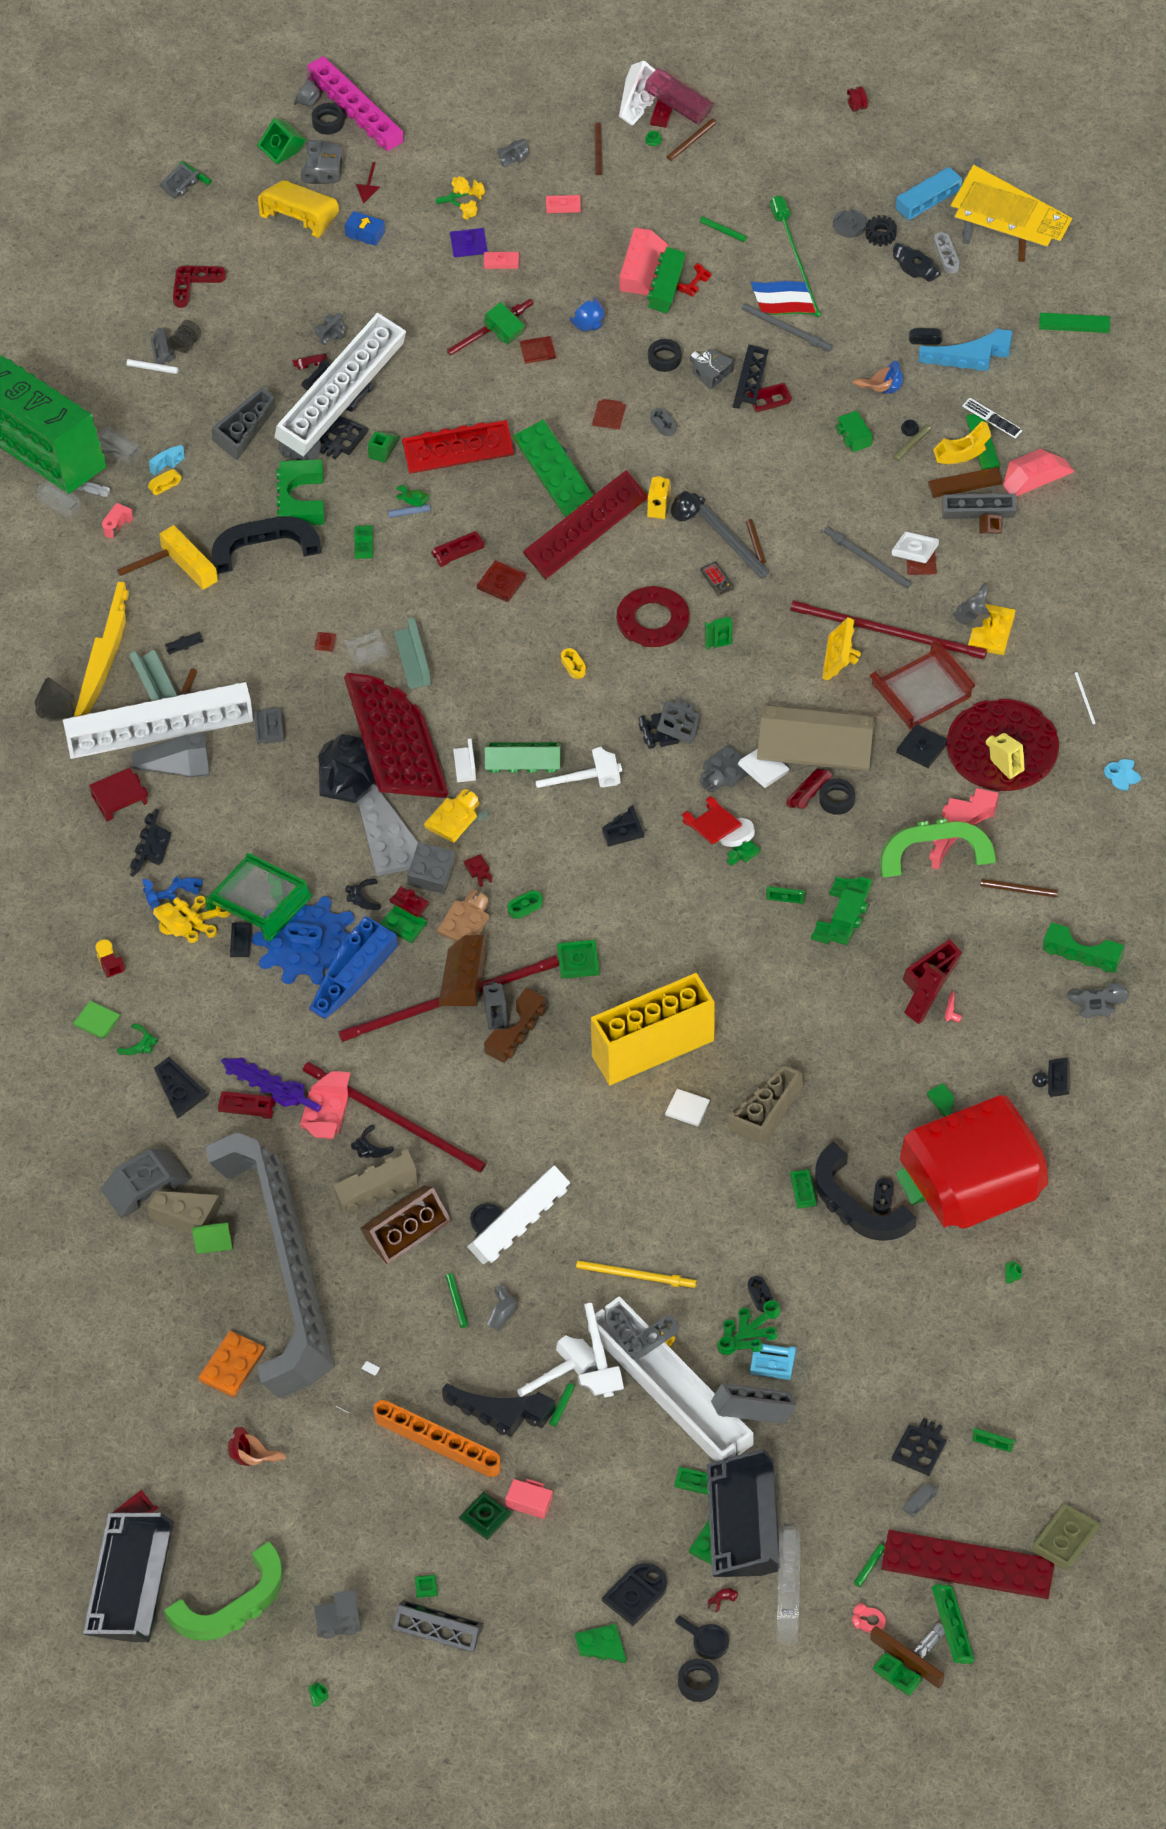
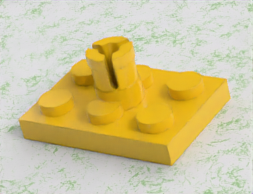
M985 604L990 617L982 620V627L972 629L968 645L987 649L989 653L1004 655L1016 610Z
M849 617L828 635L822 678L825 680H830L833 676H836L849 662L855 665L859 660L856 656L860 657L861 655L860 651L851 648L854 620Z

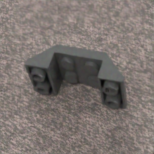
M149 1149L117 1167L101 1187V1191L118 1215L123 1218L138 1209L137 1200L167 1183L172 1189H175L189 1181L190 1178L169 1150Z

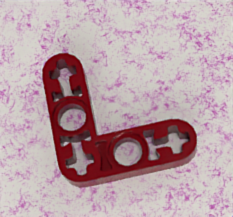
M220 266L178 267L173 290L174 305L178 308L188 305L191 282L221 283L226 280V270ZM199 273H205V274H206V275H204V276H202V277L197 276V274H199ZM181 285L187 286L185 289L178 288ZM180 295H183L182 301H179Z

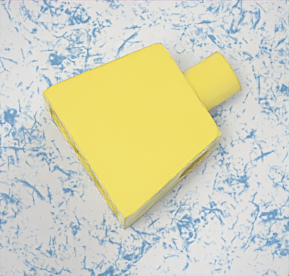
M1005 733L996 738L990 736L986 740V745L990 747L991 761L1009 779L1025 770L1023 745Z

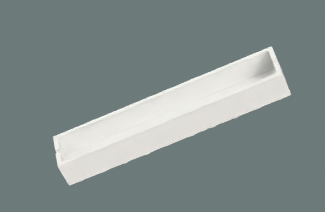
M620 1296L605 1306V1311L601 1309L596 1313L595 1318L603 1347L715 1462L734 1457L736 1453L741 1455L753 1446V1432L739 1418L718 1416L711 1403L715 1393L665 1342L638 1360L632 1359L625 1352L610 1325L605 1321V1313L607 1318V1314L611 1309H621L628 1317L637 1334H640L649 1326ZM616 1315V1316H615V1321H616V1322L619 1324V1326H620L622 1323L620 1322V1320H619V1318H618L619 1316ZM630 1329L624 1330L621 1337H629L631 1334ZM650 1334L648 1336V1342H654L657 1338V1334ZM632 1342L630 1345L634 1349L633 1352L636 1353L638 1351L637 1346Z

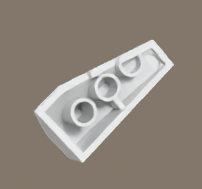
M645 61L631 65L625 81L619 117L628 124L634 125L644 114V109L654 103L652 100L663 93L668 79Z

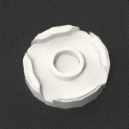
M737 818L742 823V826L719 841H721L722 845L729 847L740 846L745 840L747 842L750 841L755 833L753 823L748 819Z

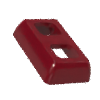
M780 383L759 389L757 400L764 399L767 404L757 407L755 403L752 406L754 411L758 413L787 405L791 402L792 397L785 383ZM748 392V397L753 398L752 393ZM781 395L783 400L774 402L772 396Z

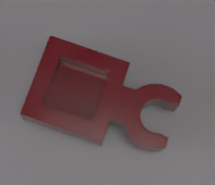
M481 854L464 861V866L472 878L477 877L479 886H483L482 879H487L489 883L492 882V876L488 873L489 867Z

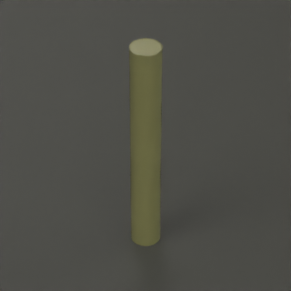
M926 424L893 456V459L899 461L931 430V426Z

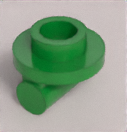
M1015 1261L1005 1263L1006 1283H1013L1022 1278V1267Z
M318 1682L308 1686L313 1707L321 1706V1703L328 1699L327 1688Z

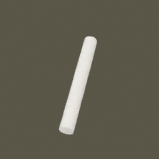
M127 359L126 365L130 367L178 374L179 367Z

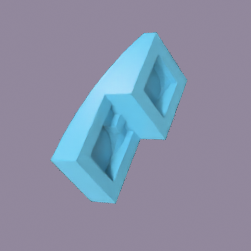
M179 445L169 448L149 460L150 472L157 475L167 465L174 468L185 458L183 446Z

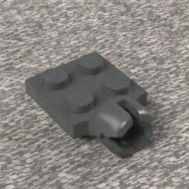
M726 745L703 763L702 769L705 771L700 775L701 786L706 789L713 785L707 790L708 792H715L724 785L732 788L748 775L738 765L740 759L745 756Z

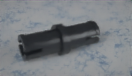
M198 631L186 637L181 636L178 640L166 643V650L169 655L183 649L188 650L189 647L203 642V639H201L202 635Z

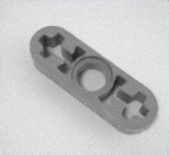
M944 232L937 233L934 236V246L944 270L951 274L958 272L960 262L949 235ZM948 251V252H950L951 254H950V255H944L943 252Z

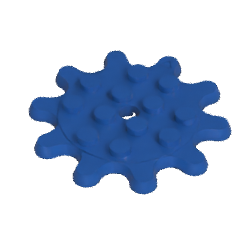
M326 896L321 897L318 903L313 906L304 905L286 925L296 922L319 926L322 929V941L316 945L290 942L285 938L284 929L286 925L271 942L264 939L262 932H256L252 937L253 944L265 946L268 949V953L260 958L259 966L262 969L280 966L283 969L281 979L285 984H292L298 975L307 974L310 976L312 983L320 985L325 977V970L330 968L342 942L349 935L345 929L354 922V915L349 911L341 914L331 913L332 901ZM272 909L266 910L265 913H264V915H263V918L266 919V917H267L273 910H272Z

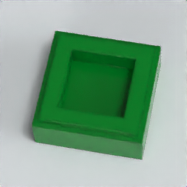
M435 1574L414 1577L417 1598L438 1596Z

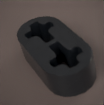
M913 328L909 332V342L920 345H938L942 342V331L937 328Z
M881 1178L875 1184L873 1210L880 1215L888 1213L891 1209L893 1182L890 1179ZM883 1185L887 1186L885 1193H882ZM881 1199H884L883 1207H879Z
M753 1276L748 1280L747 1289L757 1310L764 1312V1303H761V1297L764 1298L765 1302L773 1300V1296L765 1280L760 1276ZM754 1283H756L757 1285H760V1291H759V1292H758V1290H757L756 1287H753V1284H754Z

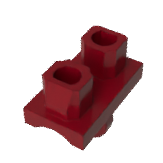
M402 886L389 899L390 903L417 918L424 913V910L429 905V901L416 895L413 889L407 890Z

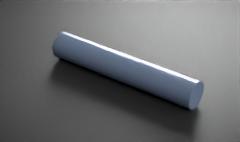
M430 504L423 505L422 507L414 506L388 511V516L392 518L431 511Z

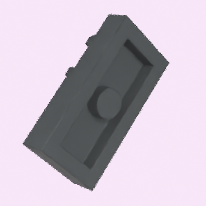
M157 328L151 337V344L156 364L162 365L165 360L168 362L173 361L175 356L170 355L173 349L167 347V337L164 329Z

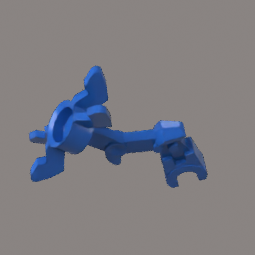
M176 876L172 880V885L167 890L155 893L152 889L153 883L143 879V886L146 887L143 888V892L146 893L148 905L154 911V908L161 905L157 900L165 898L174 900L176 898L174 892L178 888L193 894H199L200 888L195 886H202L203 880L189 877L178 879V876Z

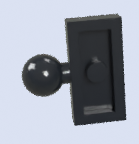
M1068 1057L1049 1060L1048 1075L1038 1072L1034 1074L1032 1083L1036 1087H1044L1048 1083V1094L1050 1097L1069 1095L1070 1061Z

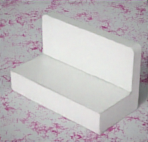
M468 739L467 748L453 749L457 782L476 780L472 740Z

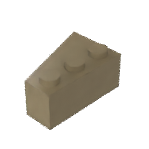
M156 1191L147 1206L149 1219L192 1235V1227L211 1225L221 1208L219 1195Z

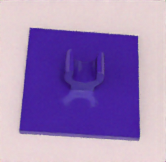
M484 228L450 232L454 258L482 255L484 252H488Z

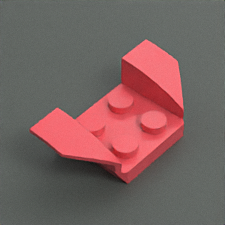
M332 1071L311 1087L307 1098L322 1105V1108L319 1112H316L305 1106L300 1123L301 1129H307L315 1138L334 1139V1135L339 1134L348 1102L347 1086L351 1073Z

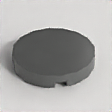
M843 210L835 215L833 228L835 232L843 237H858L865 232L867 219L863 213L857 210Z

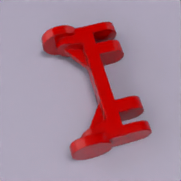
M699 263L693 266L697 276L690 284L678 283L676 286L678 291L693 297L699 290L695 285L700 280L707 282L708 278L712 276Z

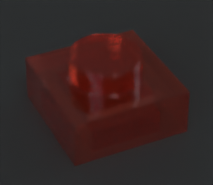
M318 632L315 650L333 652L336 634Z

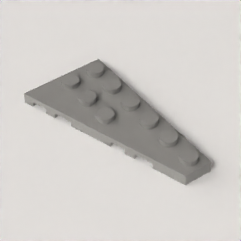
M373 784L370 786V791L358 801V806L376 876L409 870L418 842L382 793L378 791L376 785Z

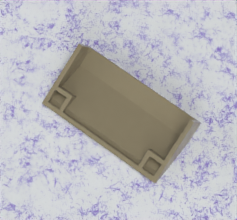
M762 705L757 760L869 771L874 717Z

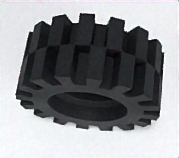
M877 215V218L873 216L872 220H868L865 236L867 240L869 239L868 242L870 244L873 242V245L879 244L882 247V244L888 246V243L892 244V241H895L897 225L894 220L891 221V217L886 219L885 215H883V218ZM884 229L886 232L880 233L875 230Z

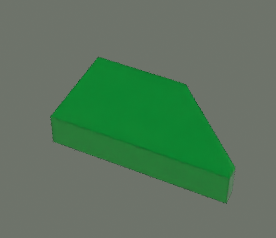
M942 1083L928 1091L927 1097L945 1117L951 1115L954 1096Z

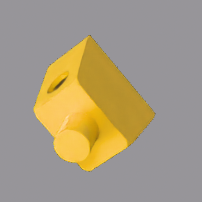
M661 476L652 477L648 493L647 517L665 519L671 495L670 479ZM657 500H659V501L661 502V504H660V505H655V502H657Z

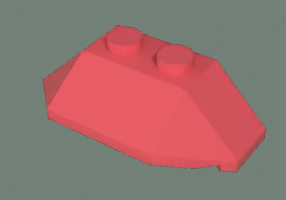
M1040 448L1009 462L1003 487L1008 494L1019 496L1071 474L1074 470L1065 458Z

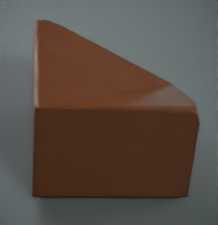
M992 514L979 516V533L1002 534V516Z

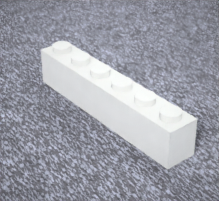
M555 1165L552 1166L467 1247L482 1264L488 1261L494 1262L500 1256L498 1252L502 1248L506 1250L513 1244L511 1240L516 1235L518 1237L527 1230L525 1226L529 1222L533 1224L541 1217L539 1213L543 1209L547 1211L554 1204L552 1200L556 1196L560 1198L568 1191L566 1187L570 1182Z

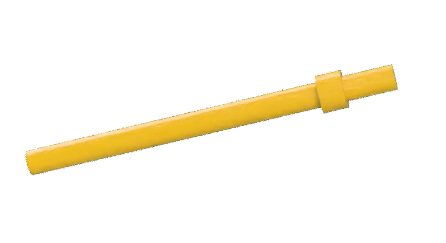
M579 1260L576 1265L577 1269L667 1283L673 1287L685 1286L696 1288L697 1280L681 1278V1275L675 1274L668 1276Z

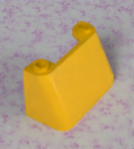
M285 180L263 190L258 196L259 214L261 217L267 219L270 215L275 216L277 212L303 221L304 228L307 229L309 227L313 231L312 236L320 238L339 212V205L336 199Z

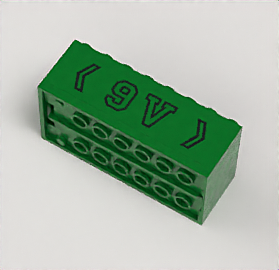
M1 355L0 448L67 494H70L106 468L105 456L100 447L101 442L98 439L97 429L93 423V415L88 410L86 411L81 408L79 404L69 400L67 396L61 395L55 388L52 389L44 381L37 379L34 374L25 371L22 366L16 365L11 359Z

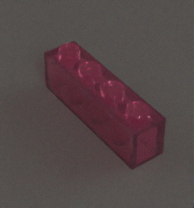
M657 68L646 80L644 88L646 92L695 124L700 125L710 114L712 102L660 68Z

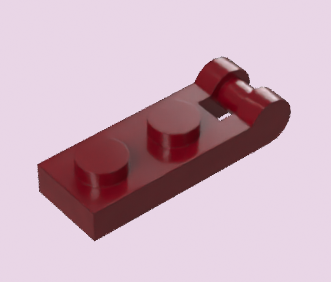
M474 531L435 547L431 554L434 558H437L438 565L443 567L453 560L484 548V542L477 531Z
M816 769L787 798V806L789 808H806L807 801L813 798L822 784L832 777L830 771Z
M221 1091L218 1112L261 1116L265 1119H272V1108L275 1107L276 1101L270 1096Z

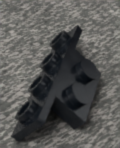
M158 809L148 813L145 817L144 823L146 825L139 835L141 841L135 848L134 853H136V856L130 864V876L132 877L140 871L144 859L156 865H160L163 861L171 832L155 825L159 813Z

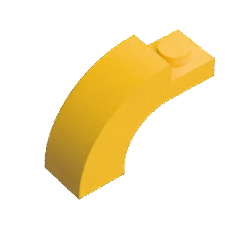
M982 421L964 438L957 440L943 438L933 449L937 463L954 464L966 462L986 450L985 443L991 437L988 423Z

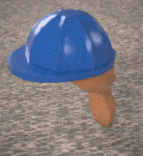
M893 361L888 367L878 371L871 379H855L852 381V384L860 388H871L883 394L894 393L902 387L903 374L899 370L898 361Z

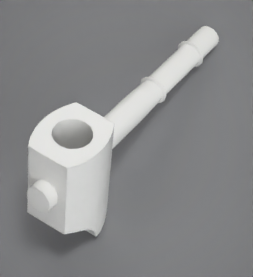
M598 747L592 750L595 768L535 781L536 787H548L550 785L598 777L600 787L615 786L621 783L619 772H622L621 763L617 764L615 754L603 750L602 747Z
M584 1304L598 1371L578 1375L579 1386L588 1388L593 1396L603 1394L604 1398L614 1396L613 1392L624 1389L619 1366L608 1368L593 1304Z
M564 1336L558 1341L556 1351L566 1361L529 1384L526 1383L525 1386L517 1390L519 1396L522 1397L572 1369L578 1375L595 1371L598 1368L593 1347H590L583 1339Z

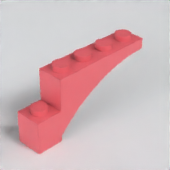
M976 788L975 794L970 796L969 802L950 798L948 805H944L942 816L947 818L948 821H962L972 825L989 817L993 818L998 804V793ZM959 837L934 840L935 850L931 849L929 860L932 861V868H940L948 849Z

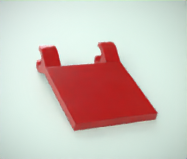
M710 796L705 799L708 803L706 807L709 811L696 819L688 811L682 813L681 816L684 818L682 821L686 826L693 828L713 845L741 827L742 823Z

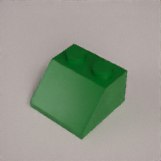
M273 118L258 142L257 147L278 165L299 153L306 139L287 121Z

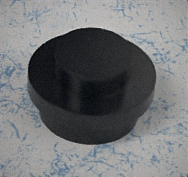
M906 420L901 426V432L906 436H914L919 431V426L914 420Z

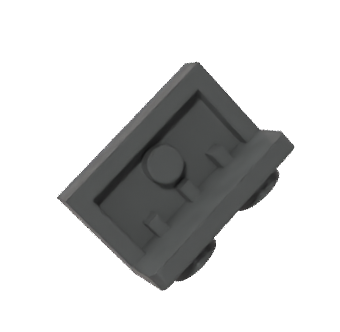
M181 163L159 186L173 199L178 195L182 197L188 190L187 187L189 185L192 187L198 181L199 171L196 170L193 173L186 165Z

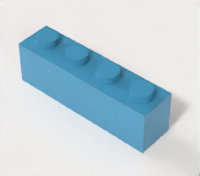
M950 167L941 170L936 175L927 178L924 182L896 197V210L907 220H910L957 193L962 186V178Z

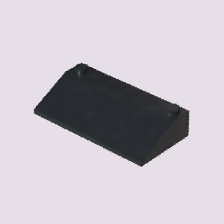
M764 1449L708 1463L707 1480L712 1575L714 1577L763 1576L781 1571L774 1459Z
M108 1513L83 1631L84 1635L128 1642L150 1641L174 1524L173 1520L162 1513Z

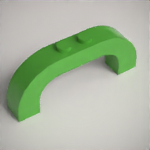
M947 818L936 819V823L929 824V821H920L915 826H909L897 831L886 841L879 859L880 876L902 875L901 855L906 847L916 842L954 837L964 838L972 848L973 860L976 865L996 863L995 852L987 835L972 824L962 821H948Z
M267 1542L252 1552L253 1562L262 1573L260 1582L252 1590L212 1615H198L192 1612L184 1601L180 1599L164 1610L167 1622L176 1632L184 1637L206 1641L225 1636L233 1630H239L249 1619L259 1617L262 1611L276 1599L282 1586L281 1562L275 1548L270 1542Z

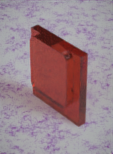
M550 336L519 341L525 364L556 359Z
M598 400L592 426L620 430L626 404L615 400Z
M935 551L926 563L906 559L907 575L937 574Z

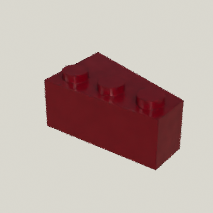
M948 939L908 967L902 980L915 992L927 967L934 965L947 975L942 984L943 986L958 965L962 952Z

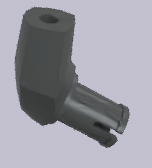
M499 1285L494 1290L500 1302L494 1307L487 1322V1325L498 1331L517 1310V1300L510 1296L505 1285Z

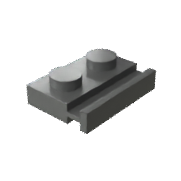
M281 708L262 709L259 712L254 710L257 744H260V742H283Z

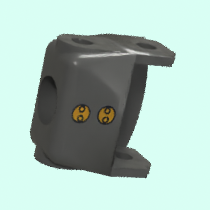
M309 140L306 144L309 157L304 168L301 169V180L309 184L337 183L340 179L344 150L342 146L322 140Z

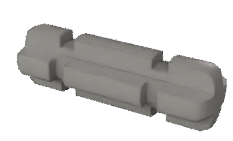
M88 481L77 488V490H85L88 493L101 494L100 496L108 497L110 494L109 487H101L99 484Z
M937 1623L932 1628L933 1631L931 1630L921 1640V1645L918 1644L913 1649V1652L923 1658L927 1654L926 1651L929 1652L940 1640L939 1637L941 1638L945 1634L942 1624Z

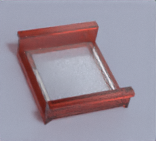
M938 640L931 642L930 653L882 678L876 671L870 674L872 687H875L908 726L909 730L915 724L920 725L970 699L972 688L975 687L972 680Z

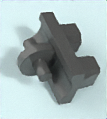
M524 138L519 141L515 140L511 142V145L497 150L503 167H507L516 161L520 163L524 160V157L530 155L527 141Z
M329 313L324 319L326 326L318 324L314 328L315 335L320 338L322 344L325 345L331 338L333 340L336 338L342 340L345 337V327L342 322L343 315L341 313H338L336 316Z

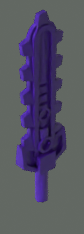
M242 1057L238 1059H221V1063L224 1064L226 1074H234L238 1076L237 1080L248 1081L251 1087H260L263 1093H272L273 1100L284 1107L298 1106L301 1103L316 1112H319L322 1108V1105L304 1097V1085L295 1081L283 1082L280 1076H271L268 1070H259L256 1064L252 1063L249 1065Z

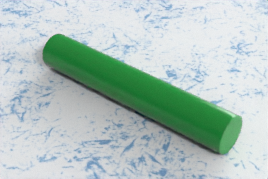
M181 161L179 163V165L181 163L186 165L193 173L196 171V169H194L184 161ZM199 172L197 178L206 185H210L212 180Z
M572 1383L567 1384L549 1425L557 1426L575 1388V1385Z
M882 1544L877 1546L855 1579L854 1585L862 1586L883 1554L885 1546Z

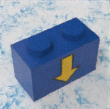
M355 211L352 212L345 223V236L350 239L363 241L366 244L377 246L385 233V223L383 220Z

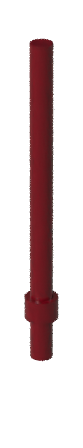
M528 299L522 304L515 305L510 311L515 316H519L525 309L533 305V301ZM486 326L447 349V353L450 356L491 330Z

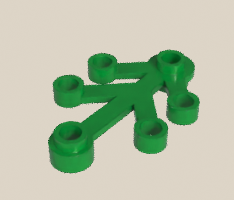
M775 1300L766 1302L763 1306L764 1313L750 1324H748V1320L751 1318L750 1310L748 1308H741L738 1311L739 1330L733 1337L732 1333L736 1330L735 1322L731 1319L726 1320L723 1323L724 1337L720 1338L717 1344L718 1352L722 1355H730L740 1349H751L752 1352H760L763 1349L760 1339L742 1340L755 1337H766L770 1341L775 1340L778 1337L775 1327L757 1328L769 1318L776 1319L781 1312L779 1303Z

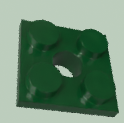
M483 1491L459 1516V1519L488 1540L512 1515V1512ZM484 1511L491 1513L489 1517L480 1516Z

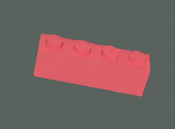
M634 228L619 277L620 291L648 295L649 290H653L650 285L653 277L657 276L654 272L657 264L660 265L658 258L661 252L664 253L668 244L652 230Z

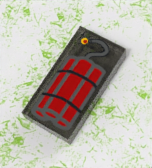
M716 561L700 568L701 574L717 596L734 590V585Z

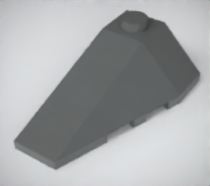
M205 733L184 735L132 752L133 769L152 772L162 771L172 775L174 773L182 774L185 777L209 775Z

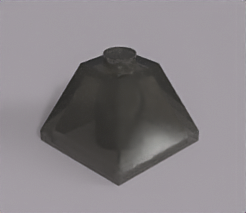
M47 677L34 701L36 714L42 719H47L49 722L63 721V719L74 717L76 711L75 696Z

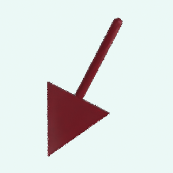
M372 162L367 185L356 184L363 204L381 187L370 185L375 162Z

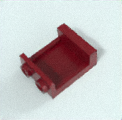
M127 768L89 785L91 796L106 822L113 819V812L142 801L143 805H147L146 797L149 796L145 786L141 787L139 776L137 773L134 774L131 768Z

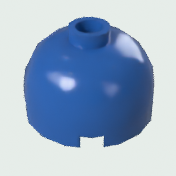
M595 297L593 302L590 300L586 301L574 312L576 314L574 319L572 316L570 317V322L581 331L588 332L592 329L596 331L602 326L601 322L604 319L605 312L603 306Z

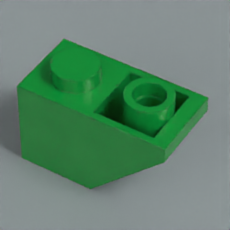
M375 431L368 442L369 458L385 463L399 441L400 436L386 431Z

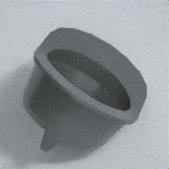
M310 70L305 84L297 94L294 105L300 103L306 106H313L318 99L319 89L309 79L312 70Z

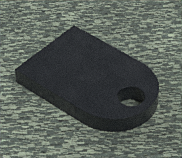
M638 1564L632 1567L602 1597V1602L630 1625L634 1626L664 1596L667 1589L666 1576L654 1564ZM649 1573H656L659 1577L657 1580L651 1581L647 1578V1575Z

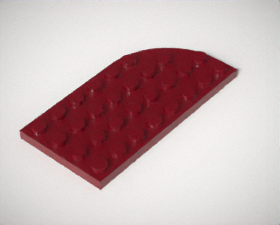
M346 673L344 680L378 791L446 798L448 790L426 721L416 704L413 705L406 698L407 694L398 687L392 688L385 684L383 679L364 674Z

